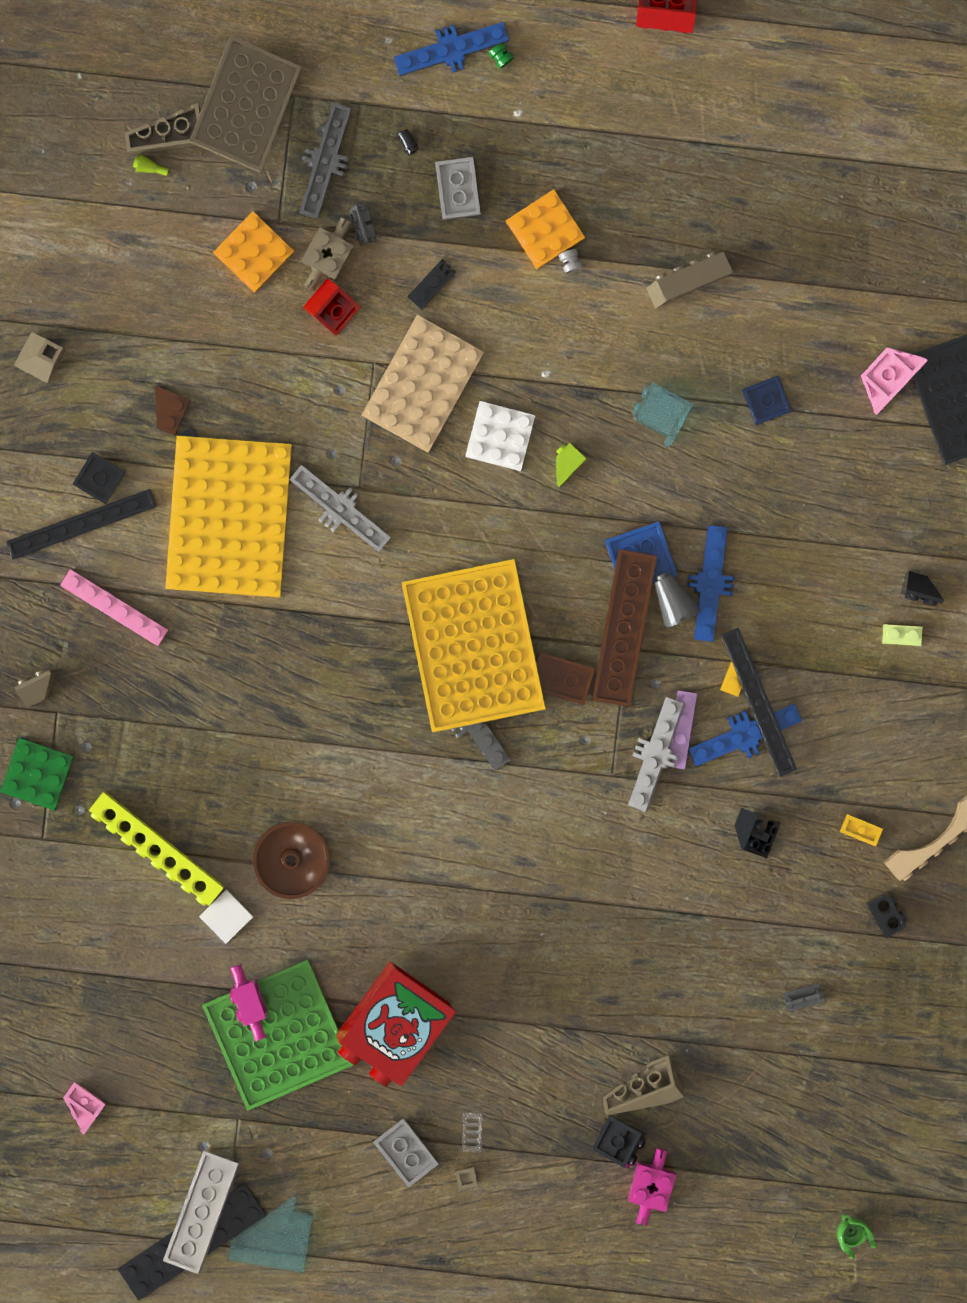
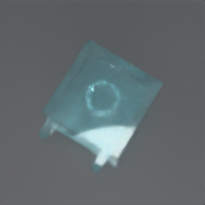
M652 382L650 386H645L640 396L643 400L641 403L637 402L631 414L634 415L633 420L665 436L666 439L663 444L668 448L674 442L693 403Z

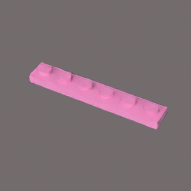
M71 569L60 585L157 646L160 645L168 632V629Z

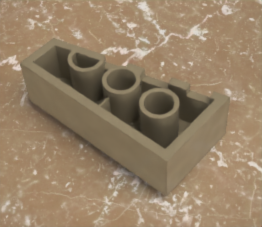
M196 103L184 110H179L167 117H162L150 124H145L126 132L127 153L132 156L197 146L190 143L189 140L201 111L199 104Z
M714 251L706 255L707 259L702 261L700 258L695 259L686 268L683 265L672 270V274L667 275L665 272L656 276V281L646 288L655 309L661 307L668 300L670 302L684 296L685 293L690 294L700 289L701 286H708L732 274L733 271L724 251L719 254Z

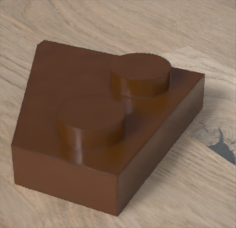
M156 386L157 428L175 436L190 404V400Z

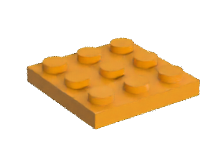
M554 189L506 220L509 228L536 269H539L559 254L585 239V236Z
M252 211L213 253L255 293L295 251Z

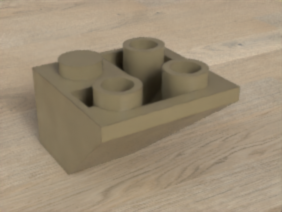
M31 332L14 366L48 384L66 350Z
M43 669L36 672V677L34 678L26 677L18 681L19 685L14 688L27 708L48 699L56 675L55 670Z

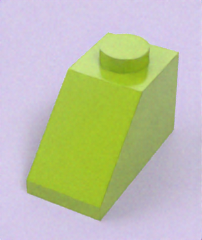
M571 443L567 446L563 444L556 451L558 453L556 456L557 486L559 487L586 460Z

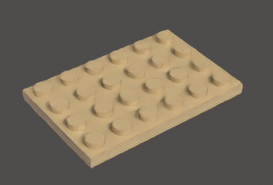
M416 315L361 416L428 453L484 352L421 316Z

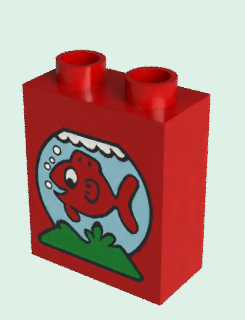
M389 961L336 1034L339 1044L342 1045L338 1050V1054L355 1066L360 1059L364 1060L373 1067L368 1074L383 1086L387 1087L393 1080L402 1087L456 1011L449 1001Z

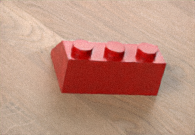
M638 0L636 27L693 33L697 0Z

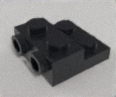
M609 1115L592 1150L623 1168H629L636 1163L638 1158L636 1153L638 1149L644 1147L646 1143L644 1137L646 1134Z

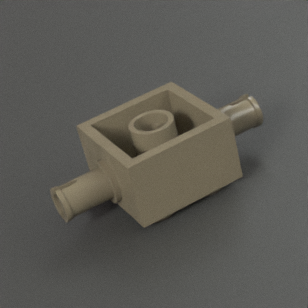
M340 218L334 232L331 233L319 227L301 260L304 265L312 270L304 286L310 287L311 290L315 291L322 276H326L335 282L337 281L354 250L352 244L344 241V236L352 223L349 221L345 223V219ZM330 250L332 257L328 256L325 258L323 253Z

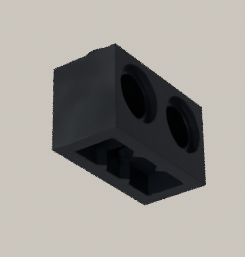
M884 892L866 902V905L884 937L888 938L906 928L907 926L904 922L907 919L903 912H898L895 907L898 903L893 894L889 895L887 892ZM885 900L888 903V907L886 910L881 911L878 905L881 901ZM892 917L897 919L895 927L888 926V920Z

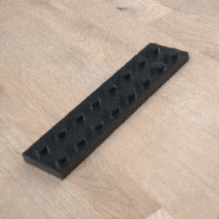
M246 1183L229 1193L207 1255L266 1216L265 1211ZM174 1231L118 1268V1271L138 1301L185 1270L163 1261Z

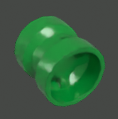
M503 42L496 45L488 53L491 59L496 60V65L499 69L508 65L515 58L511 52H507L506 45Z

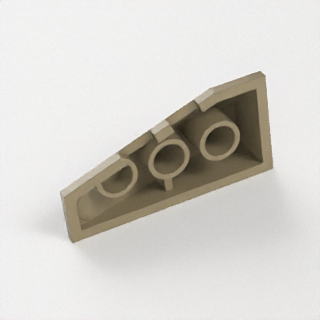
M667 1055L650 1062L641 1073H635L631 1076L633 1079L625 1085L620 1084L604 1096L605 1114L611 1115L664 1105L683 1098L681 1081L670 1056Z

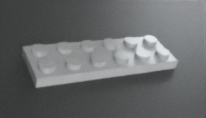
M203 1151L164 1256V1262L200 1274L240 1166L239 1163Z

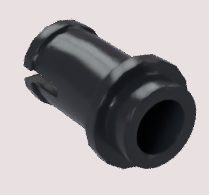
M408 129L398 133L397 136L405 148V153L412 155L418 151V144L414 143Z

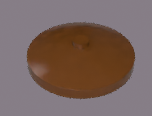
M283 822L274 825L262 834L254 848L253 869L256 878L269 893L280 898L297 899L311 894L320 887L329 870L330 857L324 839L316 830L303 823Z

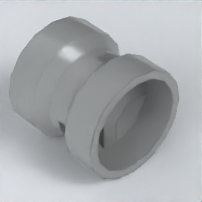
M571 249L558 255L560 261L564 264L563 270L565 273L573 272L583 267L581 261L577 258L578 252L576 249Z

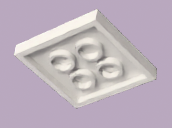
M480 401L465 457L521 471L535 415Z

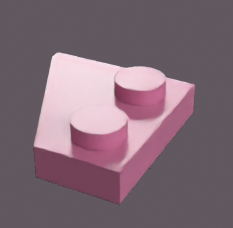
M76 1081L63 1097L71 1110L72 1116L76 1119L82 1134L86 1133L106 1105L104 1101Z

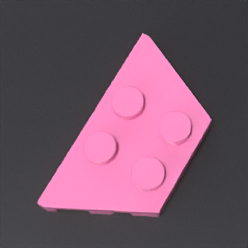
M887 347L861 375L876 415L928 361L926 358Z

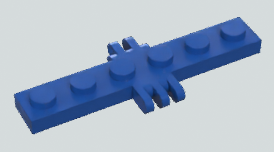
M501 22L457 36L454 24L450 25L452 32L450 34L447 27L443 28L444 36H441L439 29L435 30L439 43L394 57L399 76L444 62L447 67L451 66L453 73L457 72L454 65L457 63L459 69L464 70L462 62L465 61V55L496 46L501 42H509L504 23Z
M708 525L702 573L697 572L696 576H688V579L696 581L695 583H688L687 587H695L694 591L700 592L698 602L700 612L696 618L694 640L714 641L719 594L728 596L733 594L731 591H725V588H733L734 584H726V580L734 581L735 577L722 575L727 527Z
M795 704L774 712L781 730L802 722ZM745 710L741 712L744 718L742 720L738 713L734 714L737 721L735 723L731 716L727 717L732 728L731 731L688 748L695 766L740 748L742 753L746 752L748 758L752 757L750 752L752 748L755 755H758L757 746L760 745L758 740L763 737L756 720L750 722Z

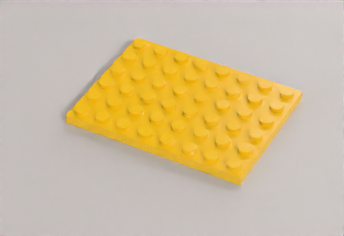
M177 436L165 589L281 597L292 444Z
M514 559L402 582L432 733L545 710Z

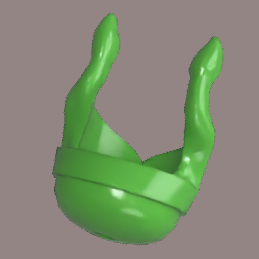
M848 1214L842 1215V1222L837 1228V1239L841 1249L849 1254L851 1259L855 1258V1253L850 1248L861 1245L867 1238L869 1239L870 1247L877 1248V1243L874 1242V1234L865 1221L856 1217H850Z

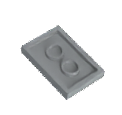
M473 157L435 162L442 219L447 220L481 215Z
M404 1118L373 1141L408 1188L439 1164Z

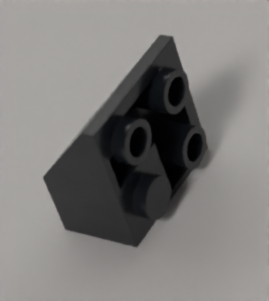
M911 571L906 572L900 593L905 595V599L912 601L922 599L924 600L923 604L937 606V604L943 603L944 599L928 576Z
M741 808L734 825L741 849L767 858L781 823Z

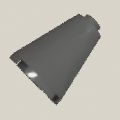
M664 572L656 577L657 580L654 583L664 624L667 628L679 624L682 620L689 619L700 612L698 605L672 574Z

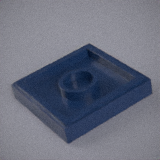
M778 376L742 389L755 425L792 412Z

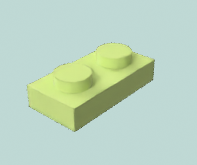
M883 624L882 644L921 646L923 627Z

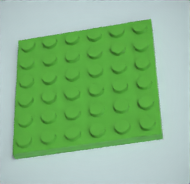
M309 959L257 981L268 1011L266 1019L261 1020L266 1038L255 1041L250 1025L244 1026L242 1022L239 1023L236 1015L238 1008L236 1003H232L229 993L202 1004L247 1111L353 1066V1064L338 1054V1050L342 1046L336 1037L339 1029Z

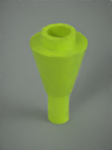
M142 154L139 157H135L132 166L136 168L135 172H156L167 176L169 168L157 165V163Z

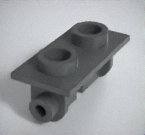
M365 204L355 205L350 209L349 216L351 222L354 223L356 240L359 241L360 246L367 242H375L376 234L373 224L366 225L365 223L371 221L368 207Z
M819 983L783 993L787 1012L825 1002Z

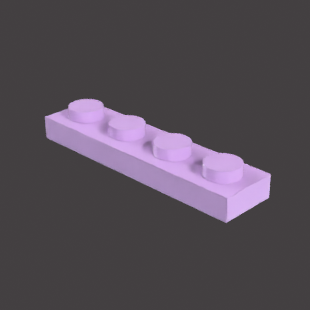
M677 691L676 700L685 703L670 746V749L674 750L673 754L679 756V760L671 758L670 761L676 763V768L685 769L697 697L696 693Z

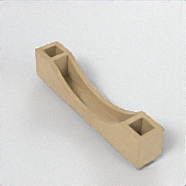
M967 795L958 802L951 823L937 839L919 848L897 850L883 861L897 880L901 881L903 879L905 881L913 875L912 871L914 869L924 867L928 863V858L932 855L936 857L943 851V846L947 843L949 845L954 843L958 839L957 835L962 831L964 833L967 832Z

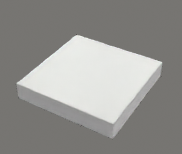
M226 889L199 917L226 944L254 916Z

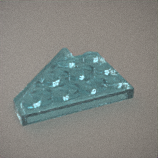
M292 1196L233 1238L230 1242L228 1260L303 1273L313 1215L294 1212L297 1196Z

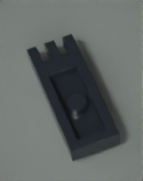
M443 259L407 296L421 310L456 273L454 269L449 274L446 273L451 267L449 264L444 269L440 268L445 263Z

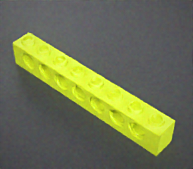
M106 791L100 795L89 809L92 812V818L98 822L102 820L107 824L106 828L111 833L115 834L117 832L122 836L121 840L126 845L130 846L132 844L136 847V852L143 858L147 856L152 860L151 864L155 868L165 870L167 872L166 876L170 880L180 882L182 884L181 888L189 894L191 892L197 896L196 900L205 906L207 904L210 906L225 886ZM108 809L115 811L116 816L114 819L107 818L106 812ZM123 821L130 823L131 828L129 831H124L121 828ZM138 833L145 835L146 840L144 843H139L136 840ZM153 845H158L161 848L159 855H154L151 852ZM168 857H173L176 860L174 867H169L166 864ZM182 869H188L191 872L189 879H184L181 876ZM197 881L205 882L206 889L204 891L196 888Z

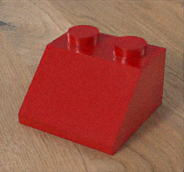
M328 278L303 306L312 317L335 336L341 332L361 308Z

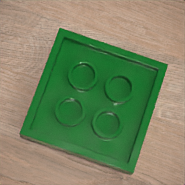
M18 738L0 792L55 811L74 756Z

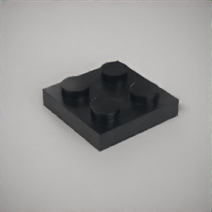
M92 452L73 485L102 503L107 504L124 476L125 471Z

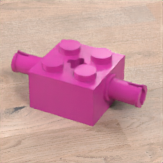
M242 964L230 967L235 984L229 994L232 1003L237 1005L236 1015L239 1023L242 1022L244 1026L250 1025L255 1041L266 1038L261 1020L266 1019L268 1011L257 979L246 980Z
M656 1148L653 1164L640 1161L637 1163L628 1201L641 1206L636 1220L638 1224L643 1223L644 1226H648L651 1210L653 1209L663 1212L667 1210L676 1178L675 1171L664 1168L668 1154L667 1150L663 1149L662 1151L661 1148ZM654 1183L656 1188L649 1190L648 1185L651 1186Z

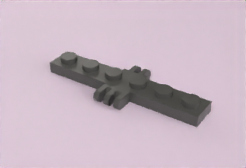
M333 103L319 148L314 147L313 151L309 149L304 151V153L311 155V157L303 156L302 160L309 162L308 166L313 169L299 212L302 215L318 219L331 175L335 174L345 177L346 173L339 171V168L347 170L348 166L342 164L341 161L349 162L350 158L339 155L338 152L352 110L349 107Z
M485 722L458 727L461 731L457 732L455 737L458 738L468 731L494 770L510 761V758Z

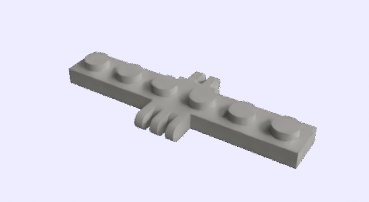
M302 465L289 479L326 509L318 521L322 523L327 517L329 520L324 526L328 528L333 522L332 532L343 523L378 552L381 551L391 538L354 508L357 504L355 499L359 494L356 492L350 497L349 495L353 491L351 487L346 493L342 491L338 495Z
M666 697L651 741L638 738V742L644 744V747L636 745L635 749L642 752L641 754L634 752L633 756L644 761L628 806L648 812L662 769H668V766L676 768L677 764L670 760L671 758L679 760V756L673 754L674 750H671L670 746L685 703Z

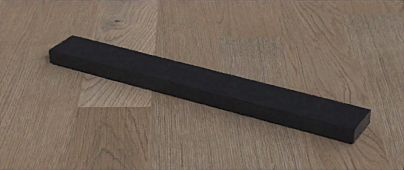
M151 489L8 540L6 543L14 560L156 508L157 505Z
M739 627L721 634L778 776L781 777L796 771V765Z

